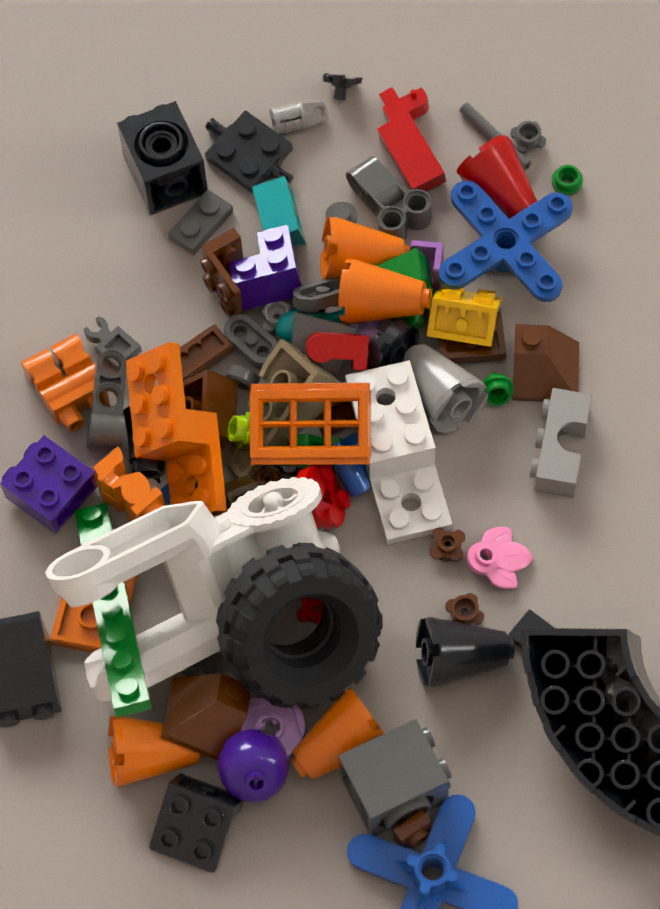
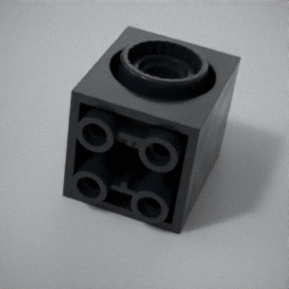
M176 101L158 105L150 111L139 115H131L123 121L117 122L123 156L150 215L201 197L206 192L208 185L204 159Z

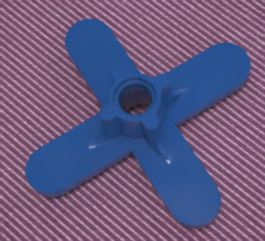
M461 181L457 183L451 191V202L481 238L452 255L440 265L438 276L441 284L448 289L458 290L485 273L497 270L500 272H510L535 299L542 302L556 300L562 291V280L531 244L571 217L573 205L570 198L562 193L548 194L508 219L475 182Z
M451 795L444 800L422 854L365 833L355 836L348 844V860L353 867L408 889L400 909H440L442 902L458 909H518L517 896L511 889L456 867L474 823L476 813L474 804L464 795ZM434 867L439 869L443 875L438 880L432 881L426 879L422 872L427 868Z

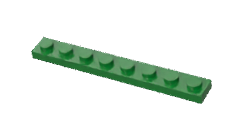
M107 502L74 511L81 546L113 531ZM124 581L118 584L110 594L92 602L116 718L152 709Z

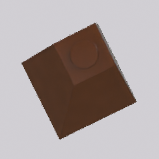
M516 324L513 353L514 393L512 400L543 402L544 399L550 400L553 388L578 392L579 342L549 325Z
M222 673L173 678L170 682L161 738L217 760L226 740L240 732L248 714L251 693L247 691L239 680Z

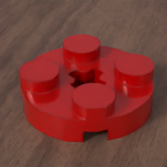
M310 465L301 469L297 478L313 479L319 484L322 492L320 503L311 511L317 529L323 527V531H330L340 527L345 519V509H348L351 503L348 493L341 489L335 478L332 466Z

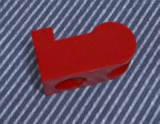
M315 332L307 338L305 350L308 356L318 363H324L331 359L351 360L352 369L367 370L369 337L363 334Z

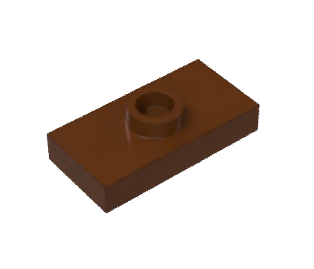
M215 324L180 347L183 381L206 369H210L234 352L233 344Z

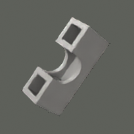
M553 388L551 399H544L541 418L547 419L545 429L538 428L535 448L541 449L540 458L532 459L529 476L536 479L534 491L574 498L581 454L565 450L561 447L559 441L569 436L585 438L592 394Z

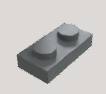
M207 189L168 233L169 240L195 255L200 250L201 245L205 244L232 214V205Z

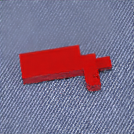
M393 87L379 93V97L384 104L382 107L384 116L388 123L377 128L378 135L410 191L420 189L427 192L445 183V172L414 122V119L426 114L429 110L428 97L423 87L417 90L412 89L409 94L401 98L398 97Z

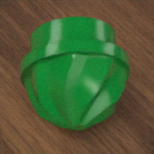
M492 372L483 381L487 387L485 392L488 394L487 402L490 405L502 406L510 401L514 393V384L510 378L504 376L503 373L497 374Z

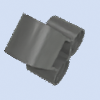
M371 156L346 172V179L352 190L378 218V231L403 238L405 241L407 228L422 230L430 225L432 220L430 195L420 189L407 192L376 157ZM394 225V226H397V227H395V228H389L388 226Z
M115 349L103 351L98 356L95 364L92 407L88 420L86 447L115 449L117 446L120 448L123 445L126 358L120 351ZM107 358L116 360L119 364V371L115 374L106 373L102 368V361ZM103 391L114 393L117 397L116 405L112 407L102 405L99 400V394Z

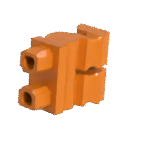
M77 333L52 345L53 356L48 349H45L21 362L26 378L30 383H34L43 404L52 415L56 424L61 423L69 433L82 428L84 420L80 413L92 407L95 365L90 355L85 353L83 343ZM55 362L59 368L63 367L65 377H63L61 370L55 366ZM103 391L99 394V400L102 405L111 407L108 400V391Z
M119 446L93 467L103 502H107V505L112 506L119 513L126 511L129 522L165 506L163 493L156 486L151 490L149 481L140 472L127 474L123 453Z

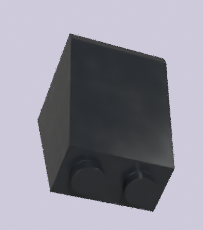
M40 611L0 619V727H12L19 724L20 720L30 718L45 720L53 717L54 713L62 712L50 638Z

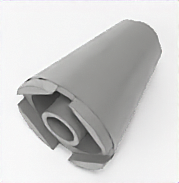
M426 344L414 345L406 351L403 362L410 360L424 410L432 426L437 431L442 433L456 431L459 429L456 425L458 422L466 419L469 423L477 416L488 398V394L485 392L487 387L480 379Z

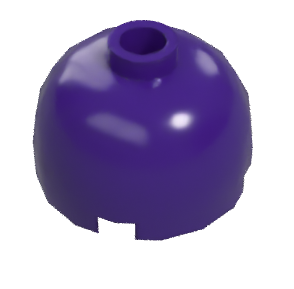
M249 729L234 734L223 744V750L217 758V767L222 785L231 796L240 801L250 803L266 801L278 794L286 783L289 765L285 747L276 736L272 735L271 737L268 734H263L261 730Z

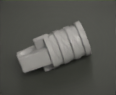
M299 101L294 104L271 108L270 118L273 130L281 135L300 129H307L310 126L328 119V112L325 101Z

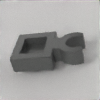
M100 316L95 318L97 325L101 328L100 331L92 332L87 327L83 329L86 339L91 343L97 344L95 350L98 355L107 349H115L120 351L126 360H129L142 352L141 345L124 330L117 326L111 332L107 321ZM112 358L105 359L116 371H119V364L116 360Z

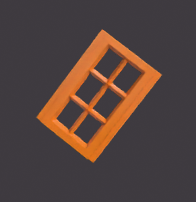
M370 383L251 384V465L370 464ZM358 401V420H331V402ZM263 402H290V421H263ZM297 402H324V420L297 421ZM290 427V446H263V428ZM297 427H324V446H297ZM331 427H358V446H331Z

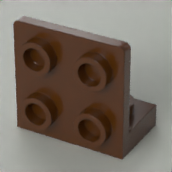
M233 227L201 245L203 259L200 260L201 267L205 272V275L202 276L204 284L211 293L216 292L218 294L220 306L228 317L243 314L241 291L231 277L229 262L243 258L241 236Z

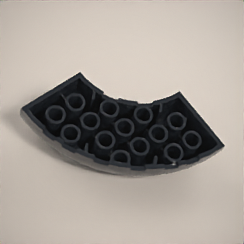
M521 628L522 658L532 694L531 699L544 726L543 729L555 750L579 782L601 802L627 821L660 836V698L653 689L644 666L641 637L628 629Z

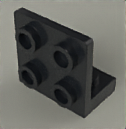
M180 773L167 785L149 848L198 868L215 872L218 868L232 819L242 810L244 802L231 796L225 789Z

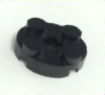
M396 318L383 334L376 333L368 345V349L372 352L368 359L367 370L403 362L406 351L410 347L418 345V329L403 318Z

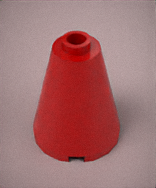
M505 134L497 136L480 146L479 150L481 152L474 158L469 155L456 171L463 181H471L479 185L508 219L537 202L514 145Z

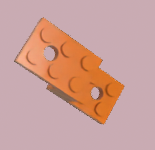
M167 342L126 360L135 458L166 461L170 505L203 501L213 516L227 512L217 413L186 409L179 343ZM198 481V488L195 489V483Z

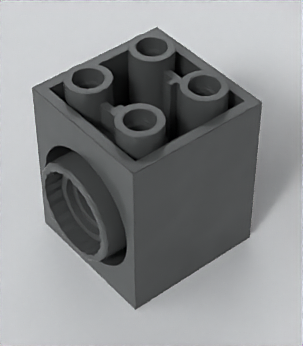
M417 719L338 755L340 778L368 833L377 836L388 830L395 829L422 809L427 814L430 810L442 805L444 800L448 798V789L451 788L448 779L452 778L451 772L443 758L437 759L432 749L435 747L434 739L427 727L421 729Z

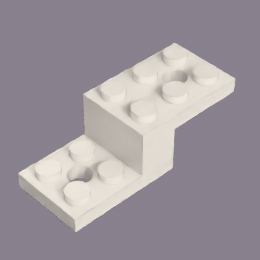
M410 360L345 375L346 383H370L371 458L370 464L365 465L387 545L431 535L439 527L445 531L452 530L451 517L435 466L436 448ZM382 394H390L395 398V401L391 405L384 406L377 402V398ZM358 401L351 402L356 420H358ZM413 498L419 501L421 506L415 511H407L402 507V503L406 499Z

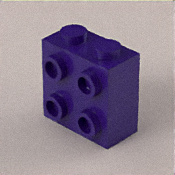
M45 435L37 443H32L26 449L23 459L15 467L12 466L5 472L0 483L5 498L54 534L62 528L74 514V511L98 487L92 469Z

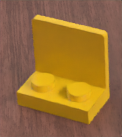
M446 287L439 288L432 297L427 336L491 347L497 312L502 305L503 298L496 296L495 291L487 289H477V293L464 291V287L458 290Z

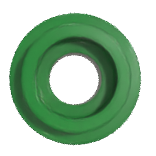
M563 165L553 173L551 184L557 193L567 196L574 195L582 188L583 176L575 166ZM569 180L572 183H564L562 181Z

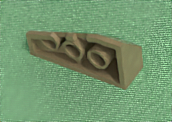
M283 339L278 342L259 373V377H262L260 384L341 383L325 367L313 361L309 356ZM263 402V421H290V402ZM297 402V421L314 420L324 411V402ZM290 427L263 428V446H286L290 442ZM297 427V434L306 427ZM233 442L225 464L239 478L243 476L252 478L265 466L251 465L250 443L248 445L243 444L241 448H238L235 442Z

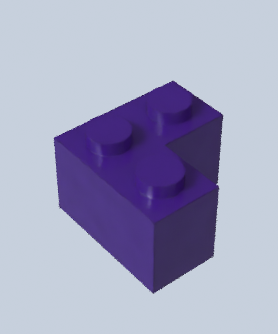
M288 225L257 232L260 254L229 262L231 277L241 291L243 311L293 298V290L302 286L296 250Z

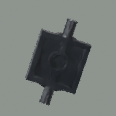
M245 110L228 127H224L214 118L207 122L205 128L218 138L205 152L206 160L252 194L254 193L253 186L262 184L271 177L277 179L285 176L289 183L292 182L293 176L281 168L283 160L293 150L292 143Z

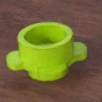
M246 412L245 416L233 415L230 419L228 438L231 442H235L238 448H241L243 444L248 445L250 443V412Z

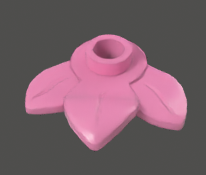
M495 527L486 531L481 542L473 544L466 556L468 567L473 573L486 575L492 585L507 590L517 588V578L514 572L526 568L533 560L532 554L525 546L512 542V531L508 527ZM480 554L486 556L488 561L482 559Z

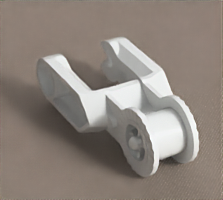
M292 477L290 479L282 478L279 481H270L266 485H261L254 490L247 491L244 496L238 497L237 501L231 504L227 512L215 518L203 501L162 506L62 555L48 566L45 573L51 588L57 596H61L70 607H78L100 600L110 594L118 584L164 562L182 613L136 635L147 688L220 651L217 640L219 629L216 623L218 607H220V603L225 602L226 597L223 592L232 578L237 579L244 571L242 566L252 558L256 560L267 555L266 550L280 545H283L285 548H291L293 544L298 542L313 543L316 547L324 549L328 547L340 553V546L333 534L318 531L311 511L317 507L322 499L319 484L313 479ZM102 648L93 652L84 662L86 677L96 699L112 701Z

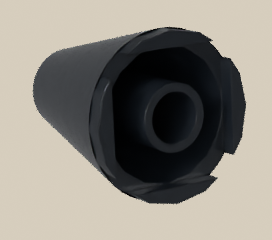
M434 617L419 620L416 633V648H421L422 659H416L419 677L424 686L435 687L507 666L509 660L514 658V641L512 638H508L505 631Z

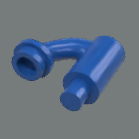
M353 433L342 439V443L337 442L332 446H358V433ZM365 464L333 465L350 497L360 495L370 488L371 485L367 479Z

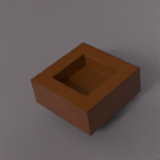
M423 809L393 829V840L397 845L405 848L410 845L411 848H415L429 837L427 832L431 829V820Z

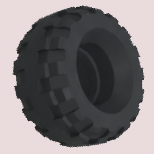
M298 542L293 544L291 548H285L283 545L266 550L267 555L258 560L252 558L243 565L242 569L244 571L237 579L232 578L223 592L226 599L225 602L220 603L216 618L219 629L217 640L220 651L234 676L247 691L258 699L268 700L273 706L292 708L294 705H298L303 709L320 706V701L326 698L334 701L345 694L344 689L352 682L358 684L366 675L365 666L368 661L373 662L380 646L377 637L381 635V630L383 629L382 614L377 604L379 600L374 589L358 568L340 553L328 547L324 549L316 547L313 543ZM314 598L322 600L323 612L320 622L307 638L291 645L270 643L269 635L272 623L284 607L300 599Z

